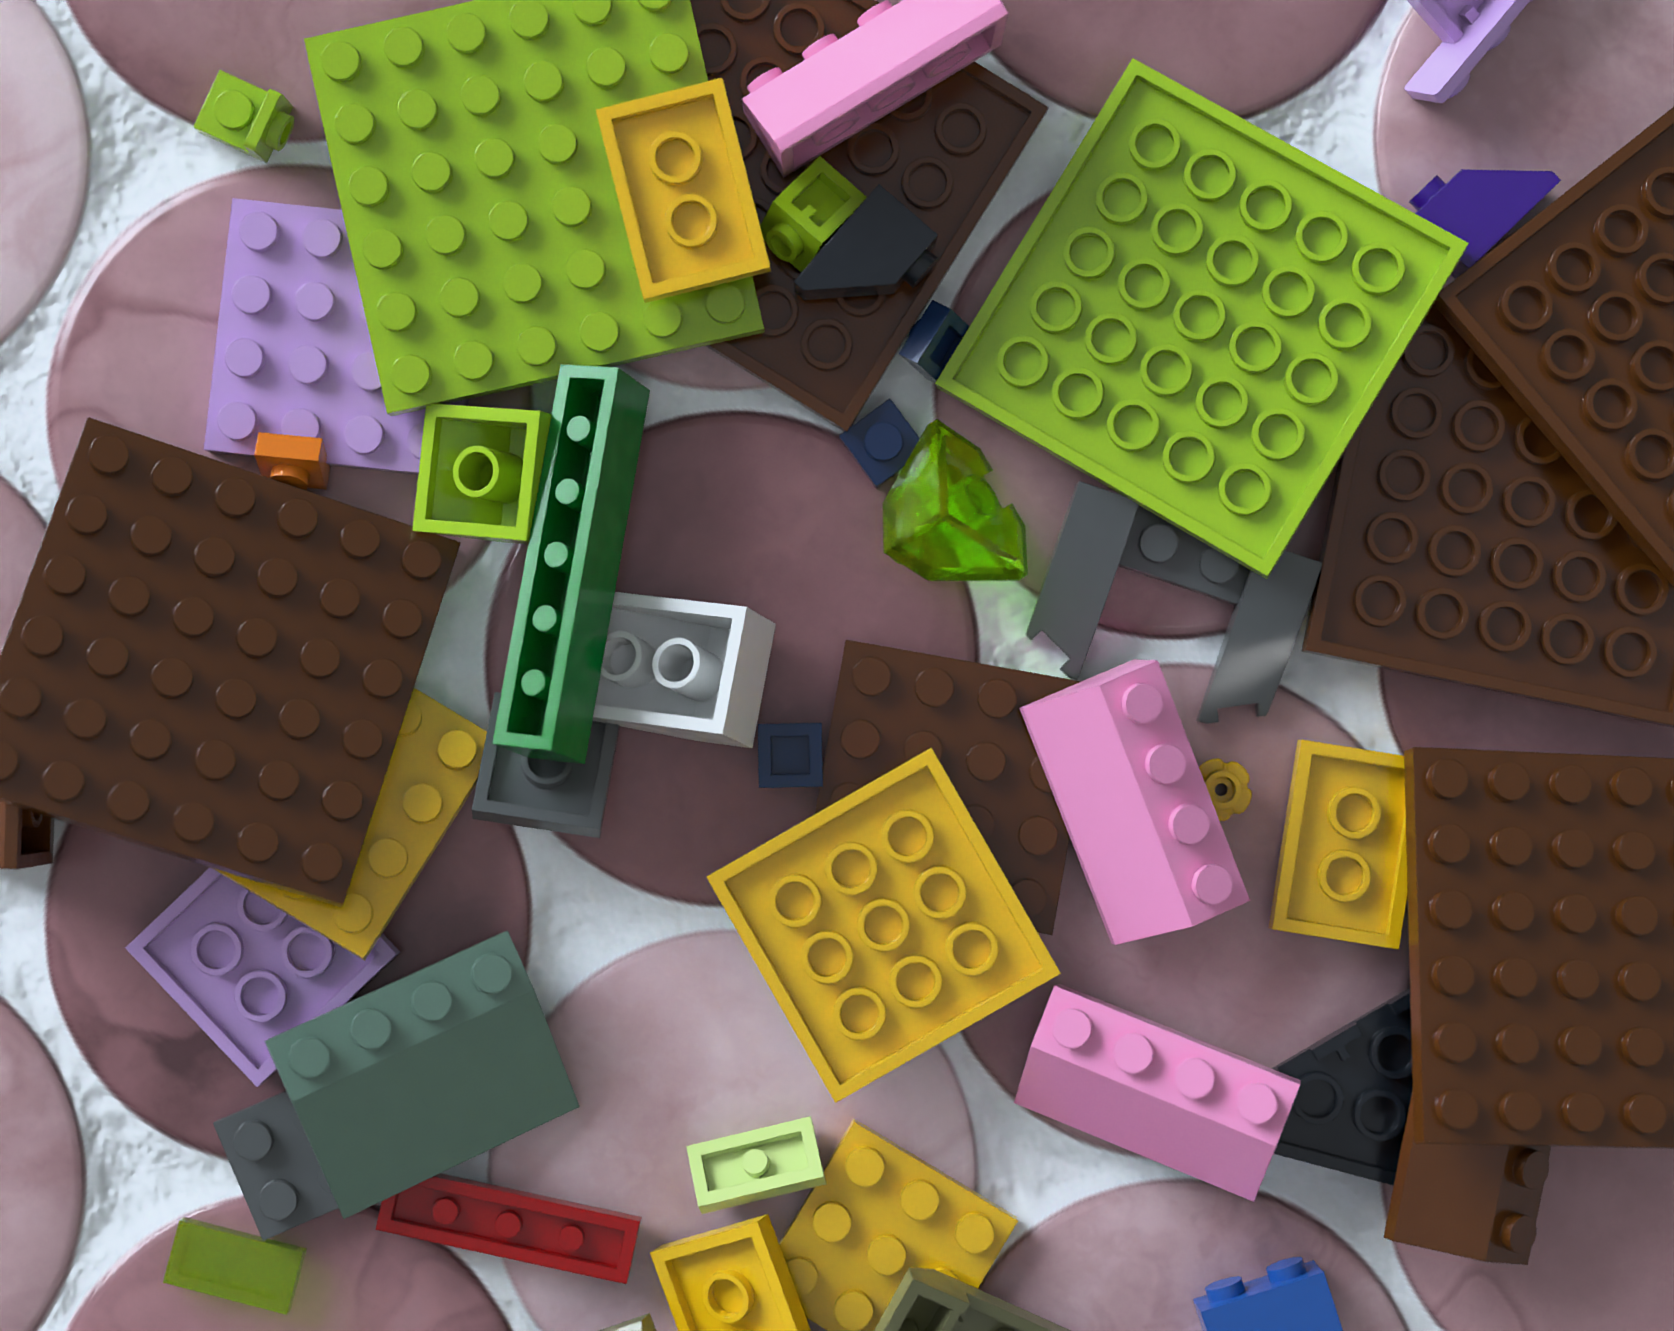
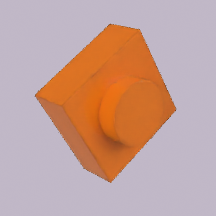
M258 432L254 456L262 476L307 490V488L327 490L331 467L326 463L327 453L322 438Z

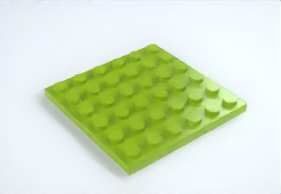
M474 0L304 38L388 415H400L425 409L426 406L432 404H449L558 379L561 364L613 367L765 332L752 276L648 303L644 302L596 114V109L708 81L690 0Z
M1132 58L935 384L939 390L1120 495L1126 496L1139 504V506L1256 574L1268 579L1436 301L1439 292L1444 288L1465 253L1469 243Z

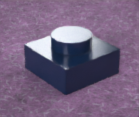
M932 300L921 319L911 328L908 340L899 352V355L926 379L936 383L970 326L952 309Z
M890 398L851 426L848 432L844 431L839 435L841 442L876 489L928 450Z
M822 723L758 724L759 788L823 787Z

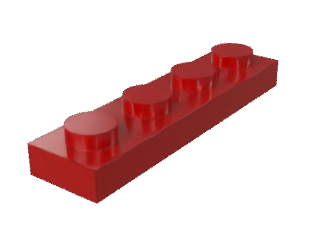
M440 1173L383 1200L375 1230L627 1284L642 1217Z

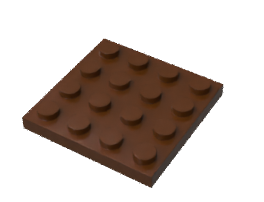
M846 640L823 764V787H819L815 814L927 749L932 748L1037 933L1053 935L1070 836L1021 714L1020 707L1081 681Z

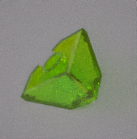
M938 419L932 421L926 426L883 502V553L891 557L896 563L904 565L928 581H1019L1028 575L1025 524L1013 503L1002 508L994 490L986 481L984 476L992 472L993 469L982 450Z

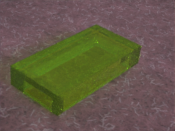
M183 1217L178 1223L163 1283L287 1315L292 1307L307 1248L272 1239L263 1241L261 1236Z

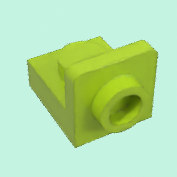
M219 70L193 127L201 134L267 163L273 149L281 151L291 135L294 116L290 115L293 106L283 94L273 89L263 90Z
M819 156L772 202L760 225L763 240L767 242L770 250L778 258L790 262L802 272L863 203L867 196Z

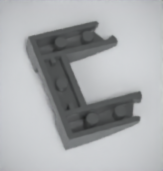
M1079 481L1075 485L1025 635L1032 640L1039 632L1043 631L1069 657L1060 670L1068 678L1078 680L1118 566L1235 605L1196 721L1205 724L1219 722L1218 708L1256 703V716H1266L1305 617L1322 568V563L1285 550L1268 579H1265L1144 509L1126 496Z

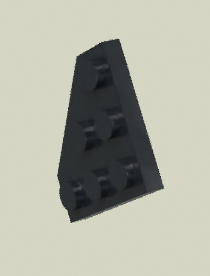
M1410 989L1401 992L1271 1068L1301 1080L1273 1154L1394 1186L1413 1091Z

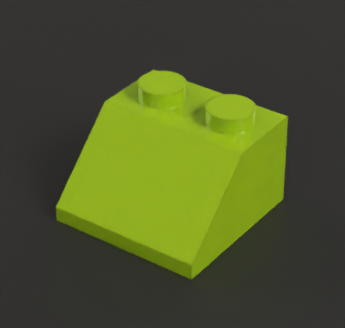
M446 404L426 406L412 531L528 545L552 414L535 410Z

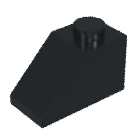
M878 184L793 282L794 292L803 300L894 294L904 282H907L914 288L938 260L931 253L936 246L938 234Z

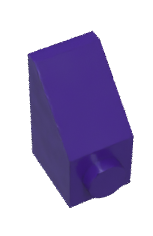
M1461 169L1447 183L1436 175L1409 203L1417 210L1415 214L1469 243L1465 253L1451 274L1456 279L1472 267L1561 180L1553 171Z

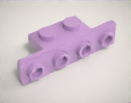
M1407 0L1442 40V43L1406 84L1405 91L1413 99L1443 103L1458 94L1468 83L1472 69L1487 51L1498 46L1507 37L1511 29L1510 24L1524 7L1533 0Z

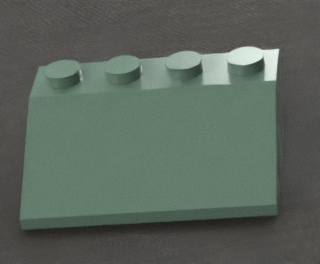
M508 930L264 1041L343 1219L580 1107L535 990Z

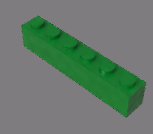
M560 365L492 743L527 758L585 764L650 394L648 388L617 367Z

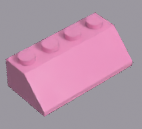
M889 0L883 1L863 13L857 20L860 27L839 40L835 34H829L814 42L802 53L805 60L783 73L780 67H776L753 80L747 87L750 94L742 98L744 114L783 177H786L999 47L1002 43L1008 12L1000 0H903L895 6Z
M1133 659L1020 707L1021 714L1111 944L1118 945L1193 927L1250 901L1158 660Z
M1058 984L1053 987L1032 1041L1014 1103L1254 1202L1288 1118L1301 1080L1063 984Z

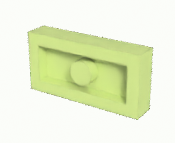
M811 1116L686 1146L697 1204L702 1214L827 1184Z

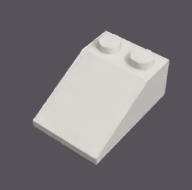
M615 592L593 721L612 723L622 727L694 741L753 748L776 624L745 606Z

